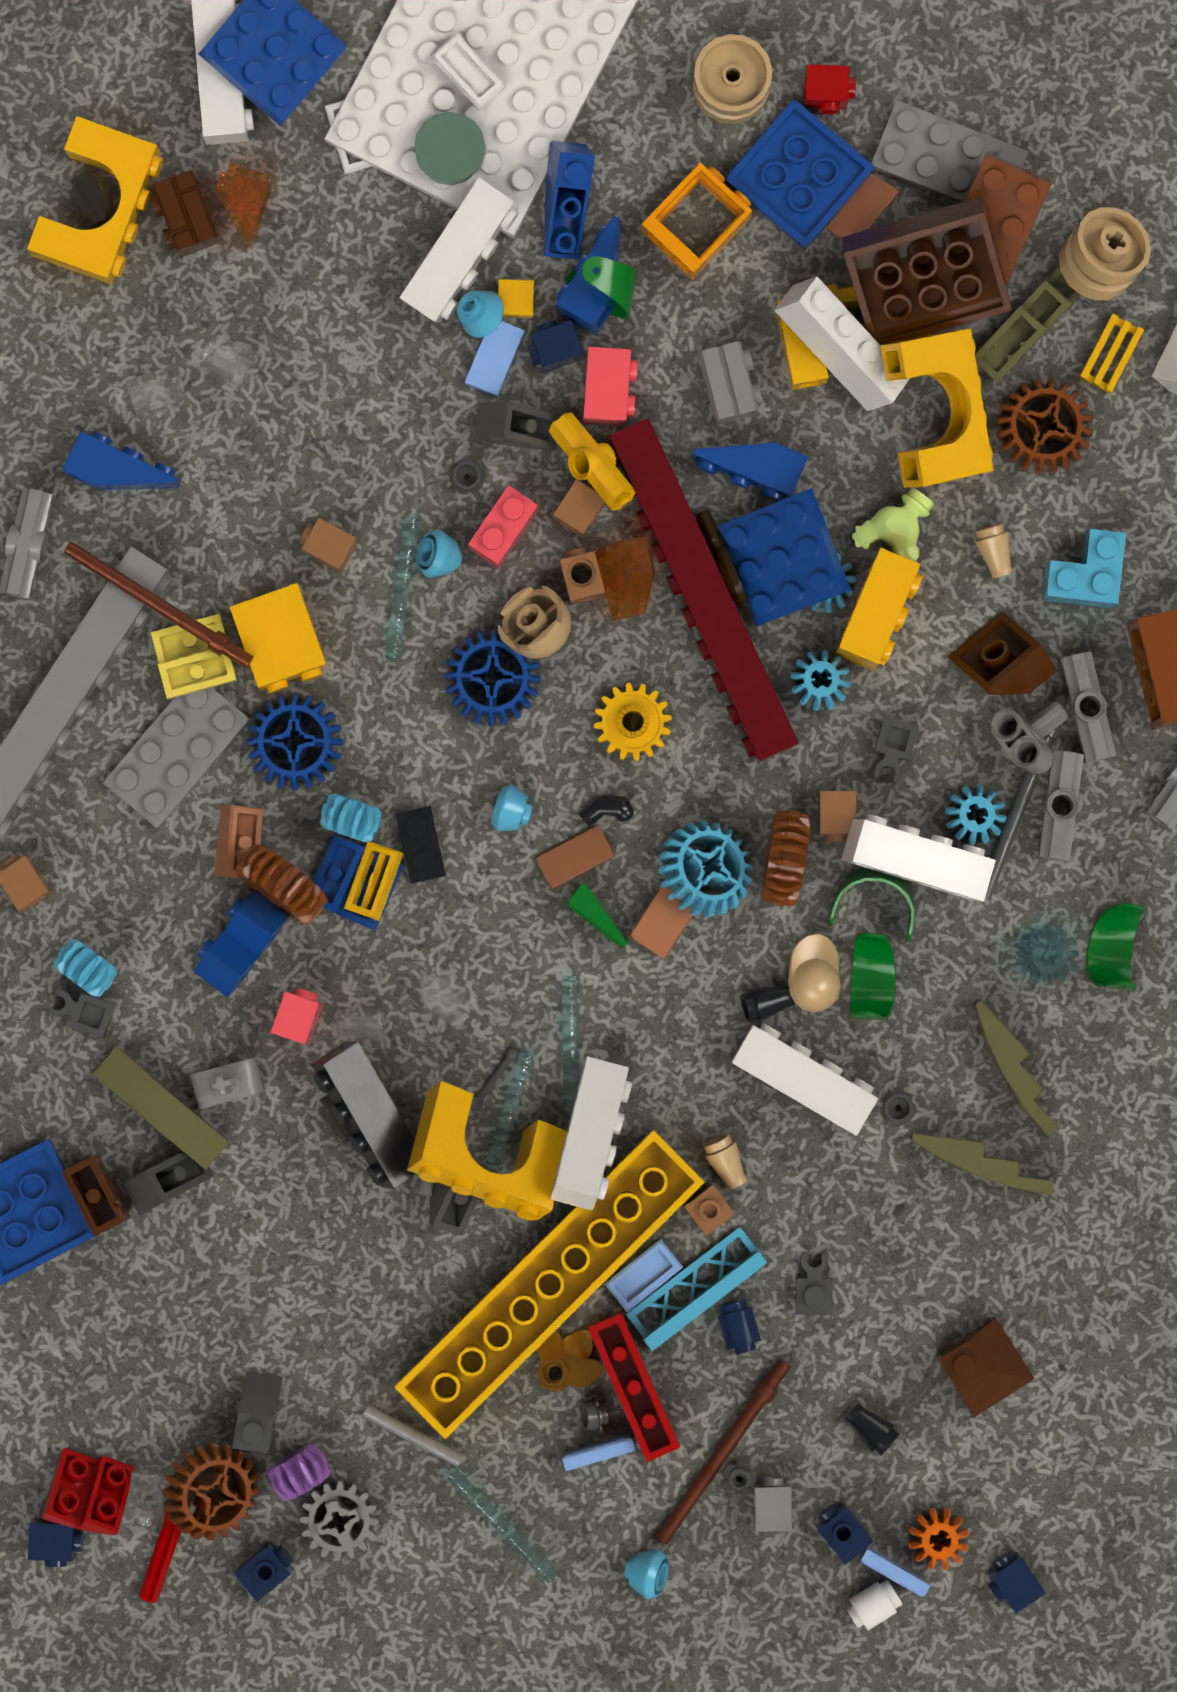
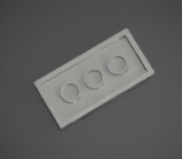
M896 100L871 164L878 172L961 203L966 200L986 152L1023 168L1029 151Z
M213 688L175 697L104 780L103 784L153 826L160 829L251 720Z

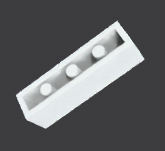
M191 0L203 138L206 145L249 141L248 130H254V117L252 108L246 109L245 95L198 55L240 4H237L236 0Z
M479 177L399 298L434 322L440 323L442 318L448 320L458 306V302L455 299L462 288L467 291L476 280L479 273L475 269L482 258L487 261L496 250L499 243L495 241V238L503 228L507 231L517 218L518 212L515 211L518 203Z
M817 276L792 285L774 311L866 411L892 404L910 378L886 381L880 344Z
M870 814L866 815V819L852 820L842 861L962 898L984 902L996 861L984 857V849L970 845H964L963 850L952 847L953 840L932 834L931 840L919 836L920 830L917 828L899 824V828L894 829L886 826L887 819Z
M762 1023L760 1028L752 1025L732 1058L731 1063L857 1136L879 1099L872 1095L874 1087L857 1077L853 1083L841 1077L842 1068L824 1059L822 1065L809 1058L812 1051L793 1041L791 1046H788L778 1040L781 1033L765 1023Z
M587 1056L581 1072L550 1200L591 1211L597 1199L604 1200L609 1182L608 1178L603 1177L605 1166L612 1167L617 1146L611 1145L613 1134H620L625 1115L619 1113V1107L621 1102L627 1103L632 1082L626 1081L629 1067Z

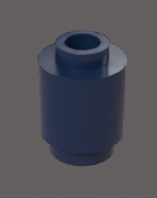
M747 1300L720 1306L721 1316H718V1321L726 1349L734 1348L736 1355L756 1350L755 1342L761 1341V1336L753 1308L748 1307Z

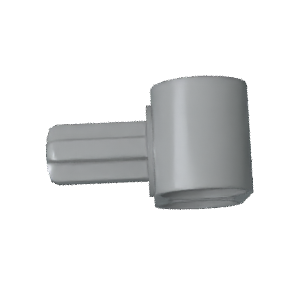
M1053 702L1031 721L1014 710L1002 709L994 715L991 721V731L1014 764L1035 775L1042 774L1051 767L1053 762V753L1044 737L1068 718V714L1058 702ZM1017 721L1016 731L1008 736L1007 730L1009 725ZM1036 748L1037 754L1035 759L1028 763V753Z
M256 1057L190 1075L199 1110L265 1092Z

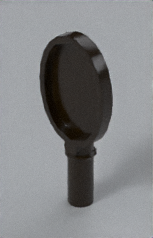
M710 510L698 513L697 518L708 542L707 545L712 551L729 593L740 604L748 602L746 593L723 542V537L719 534Z

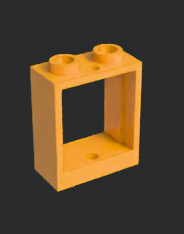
M701 162L641 225V232L692 280L745 226L752 216V210L749 208L751 202L738 190L733 193L723 184L725 178L713 166H709L707 169ZM700 183L736 218L697 257L662 222Z

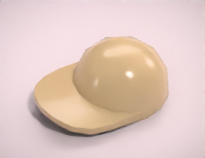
M821 934L808 935L799 940L792 949L788 978L790 995L801 1009L809 1012H820L828 1009L838 1000L841 990L838 952L833 942Z

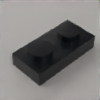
M431 806L396 813L411 884L446 877Z

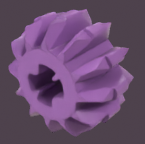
M309 1444L277 1461L275 1465L269 1468L267 1476L274 1492L279 1495L281 1500L288 1501L314 1489L315 1486L328 1478L331 1469L323 1451H320L316 1444Z

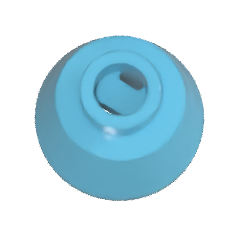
M470 291L461 298L457 306V315L464 331L472 337L481 338L491 334L498 328L503 318V302L492 291Z
M435 529L422 538L417 550V565L424 576L433 578L449 575L460 566L462 551L459 544L445 532Z
M512 784L503 786L498 795L491 820V825L496 831L519 830L521 824L528 826L534 805L527 804L529 797Z
M661 1550L638 1552L635 1557H630L625 1567V1578L629 1579V1586L649 1600L661 1594L669 1573V1559Z

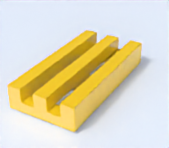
M1113 313L1079 378L1111 394L1145 329L1139 326L1135 327L1131 325V322L1124 321ZM1114 326H1117L1121 329L1096 377L1090 375V372ZM1128 332L1133 336L1107 384L1102 379Z
M370 841L367 842L344 909L380 921L404 853ZM375 852H379L380 854L367 884L368 887L361 907L357 906ZM388 856H390L389 861H388V864H387L386 869H385V872H384V875H383V878H382V880H381L379 889H378V891H377V894H376L374 903H373V905H372L371 910H369V909H370V906H371V903H372V901H373V898H374L376 889H377V887H378V884H379L381 875H382V873H383V870H384L386 861H387V859H388Z

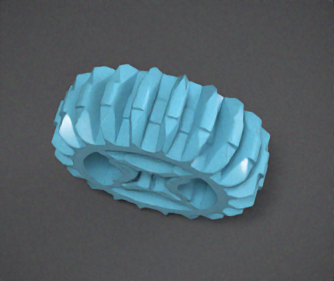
M700 821L696 826L694 823H688L683 827V830L677 829L673 832L672 839L664 842L663 848L665 851L659 854L658 860L665 865L658 868L657 873L666 876V880L661 882L660 887H669L672 891L668 895L667 900H674L675 898L680 900L678 910H684L689 906L691 916H697L701 912L704 918H710L714 914L722 916L728 912V909L736 908L740 903L739 900L746 897L748 892L745 887L751 885L753 881L746 873L752 871L754 866L745 863L744 859L749 857L750 852H741L739 846L742 844L743 839L733 841L731 839L732 829H727L721 833L720 823H714L710 827L707 821ZM691 844H701L710 847L711 850L704 853L698 849L694 851L688 846ZM704 886H708L711 889L717 888L722 893L720 895H709L699 890Z

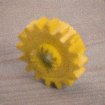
M627 683L626 692L623 693L615 686L612 688L614 698L610 699L606 696L601 698V701L606 706L605 709H595V715L601 717L602 721L595 723L594 729L603 730L604 733L597 739L598 742L604 743L608 741L610 745L608 746L607 753L610 755L615 750L620 751L621 761H624L627 754H632L635 762H639L640 753L643 752L649 758L653 757L652 747L654 745L661 749L664 747L660 736H670L671 733L668 728L663 727L664 723L672 721L671 715H663L662 713L668 706L667 701L659 704L655 701L659 694L657 690L650 695L645 694V684H641L638 691H633L631 683ZM627 714H638L643 720L642 728L635 732L626 730L622 720Z

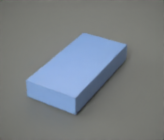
M501 321L495 331L483 337L465 380V385L498 398L525 330Z
M660 1238L604 1284L625 1311L628 1312L681 1270L683 1266Z
M626 1434L565 1452L562 1455L565 1470L569 1471L634 1452L636 1449L632 1435Z
M868 1546L859 1554V1559L863 1564L921 1597H925L931 1586L928 1580Z

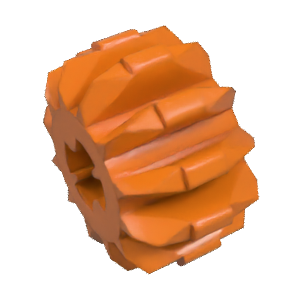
M931 1507L929 1508L930 1520L926 1521L923 1515L918 1514L916 1519L922 1527H909V1533L919 1538L908 1541V1546L910 1549L920 1548L914 1556L918 1562L928 1556L927 1567L929 1569H933L937 1559H939L942 1569L947 1570L949 1568L947 1558L951 1556L954 1562L960 1563L962 1559L955 1551L957 1549L968 1551V1544L959 1541V1539L969 1536V1530L967 1528L957 1529L963 1522L959 1515L949 1521L951 1511L948 1508H944L940 1518H938L935 1508ZM940 1530H943V1534L947 1538L946 1543L940 1542L938 1547H934L935 1544L930 1539L931 1535H938Z

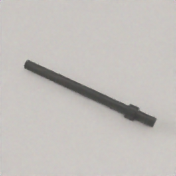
M1055 693L1052 703L1058 702L1065 709L1069 698ZM1059 725L1044 737L1049 747L1052 740H1057L1062 726ZM1036 748L1033 749L1028 763L1035 759L1037 754ZM1026 770L1024 772L991 859L996 861L985 896L991 899L1039 774L1035 775Z

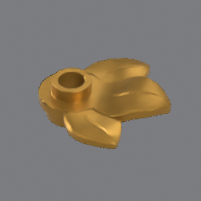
M555 1330L537 1348L542 1361L538 1368V1380L545 1389L551 1392H561L569 1386L585 1388L597 1381L602 1375L604 1366L590 1359L594 1343L589 1330L576 1331L565 1338H562ZM561 1368V1378L556 1381L552 1380L551 1372L553 1369Z

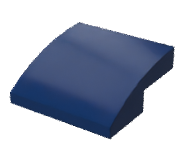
M334 834L313 880L327 898V903L323 908L375 931L379 921L344 909L365 847ZM376 852L357 903V906L360 907L368 887L367 884L369 882L371 874L373 873L374 867L379 856V854ZM388 858L387 861H386V864H385L383 873H382V875H381V878H380L378 887H377V889H376V892H375V895H374V898H373V901H372V903H371V906H370V909H369V910H371L372 905H373V903H374V900H375L377 891H378V889H379L381 880H382V878H383V875H384L386 866H387V864H388L389 858ZM401 863L396 873L384 910L392 895L396 883L401 875V872L405 866Z

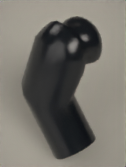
M601 795L578 815L588 827H591L604 815L616 816L620 822H626L632 818L634 809L630 805V801L624 796Z

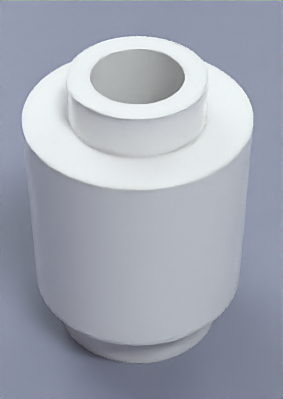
M888 1580L881 1584L877 1581L849 1599L852 1606L847 1609V1612L857 1628L865 1625L869 1631L896 1614L897 1611L895 1609L903 1604Z

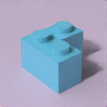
M1090 529L1084 537L1082 564L1050 560L1045 565L1041 601L1109 609L1117 606L1120 594L1126 533Z

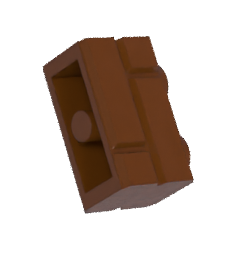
M193 170L152 185L156 195L149 198L157 218L164 215L168 228L162 230L169 250L176 248L179 256L184 257L220 243Z
M99 1154L93 1155L61 1172L94 1237L131 1218L109 1173L104 1172L106 1167Z

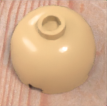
M541 586L543 589L536 590L532 587L522 589L509 599L501 611V615L504 617L502 627L498 624V633L501 640L517 654L526 658L542 659L553 655L566 643L571 632V615L566 604L556 592L547 586Z

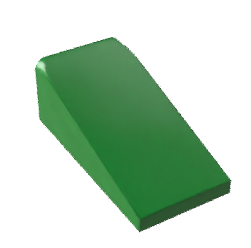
M583 882L567 902L568 907L617 946L624 948L628 942L589 887Z

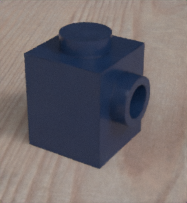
M555 320L543 323L536 327L537 332L531 334L533 344L527 346L533 365L540 364L543 373L584 359V353L572 320L557 324Z
M844 1503L839 1507L835 1504L830 1505L817 1517L820 1520L816 1525L817 1530L845 1565L873 1542L871 1536Z
M35 1518L29 1523L28 1560H44L45 1566L48 1567L67 1566V1561L72 1562L77 1552H82L84 1542L83 1530Z
M271 1541L237 1568L234 1574L255 1601L258 1602L292 1574L294 1569L290 1564L294 1561L281 1544L276 1547Z
M1010 1552L1004 1553L991 1563L994 1568L989 1570L988 1573L993 1581L987 1585L999 1603L1006 1599L1015 1614L1046 1594L1018 1552L1013 1555Z

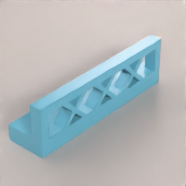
M739 1226L628 1311L626 1316L653 1351L767 1264V1261ZM739 1237L751 1254L740 1263L725 1261L727 1245ZM722 1250L720 1260L710 1259ZM704 1263L720 1265L718 1280L711 1285L696 1283L698 1268ZM724 1265L734 1266L723 1275ZM693 1272L692 1282L682 1281ZM675 1285L691 1287L690 1300L682 1307L667 1305L669 1290ZM695 1287L705 1288V1290L694 1297ZM664 1295L663 1304L653 1303ZM647 1307L662 1308L661 1323L648 1332L636 1315ZM667 1309L677 1310L666 1319Z

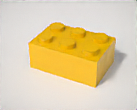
M880 547L834 655H839L845 660L872 671L879 664L884 666L888 662L896 643L889 639L892 632L898 633L905 622L909 609L904 607V603L907 598L912 600L920 586L923 575L917 572L921 564Z

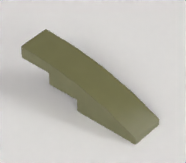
M1060 265L975 354L976 363L997 383L1081 296L1068 285L1061 273Z
M977 1000L972 1007L984 1043L1000 1076L1026 1115L1044 1136H1049L1058 1126L1034 1101L1044 1089L1020 1064L1030 1053L981 1000Z
M117 1045L94 1070L93 1074L205 1170L229 1143L227 1138L203 1120L196 1111L173 1094L166 1085Z
M910 1133L909 1140L939 1159L973 1175L1012 1188L1052 1195L1054 1181L1018 1176L1019 1162L984 1157V1142Z

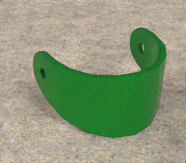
M599 256L587 259L582 266L584 280L616 302L615 308L610 314L611 316L629 319L637 271L623 263ZM594 268H598V269H599V273H598V274H594V272H593V269H594ZM575 270L571 271L567 276L566 282L569 284L577 273Z
M865 867L851 872L838 886L832 901L828 925L832 926L836 907L847 890L865 881H882L897 888L907 899L910 911L905 941L910 942L914 927V903L907 883L903 879Z
M1129 903L1112 905L1103 911L1095 922L1086 953L1087 973L1095 986L1133 992L1137 990V985L1131 983L1130 969L1137 925L1142 914L1145 912L1143 906Z
M859 933L856 935L853 955L850 1018L888 1020L892 1013L896 993V965L893 948L889 939L884 935Z

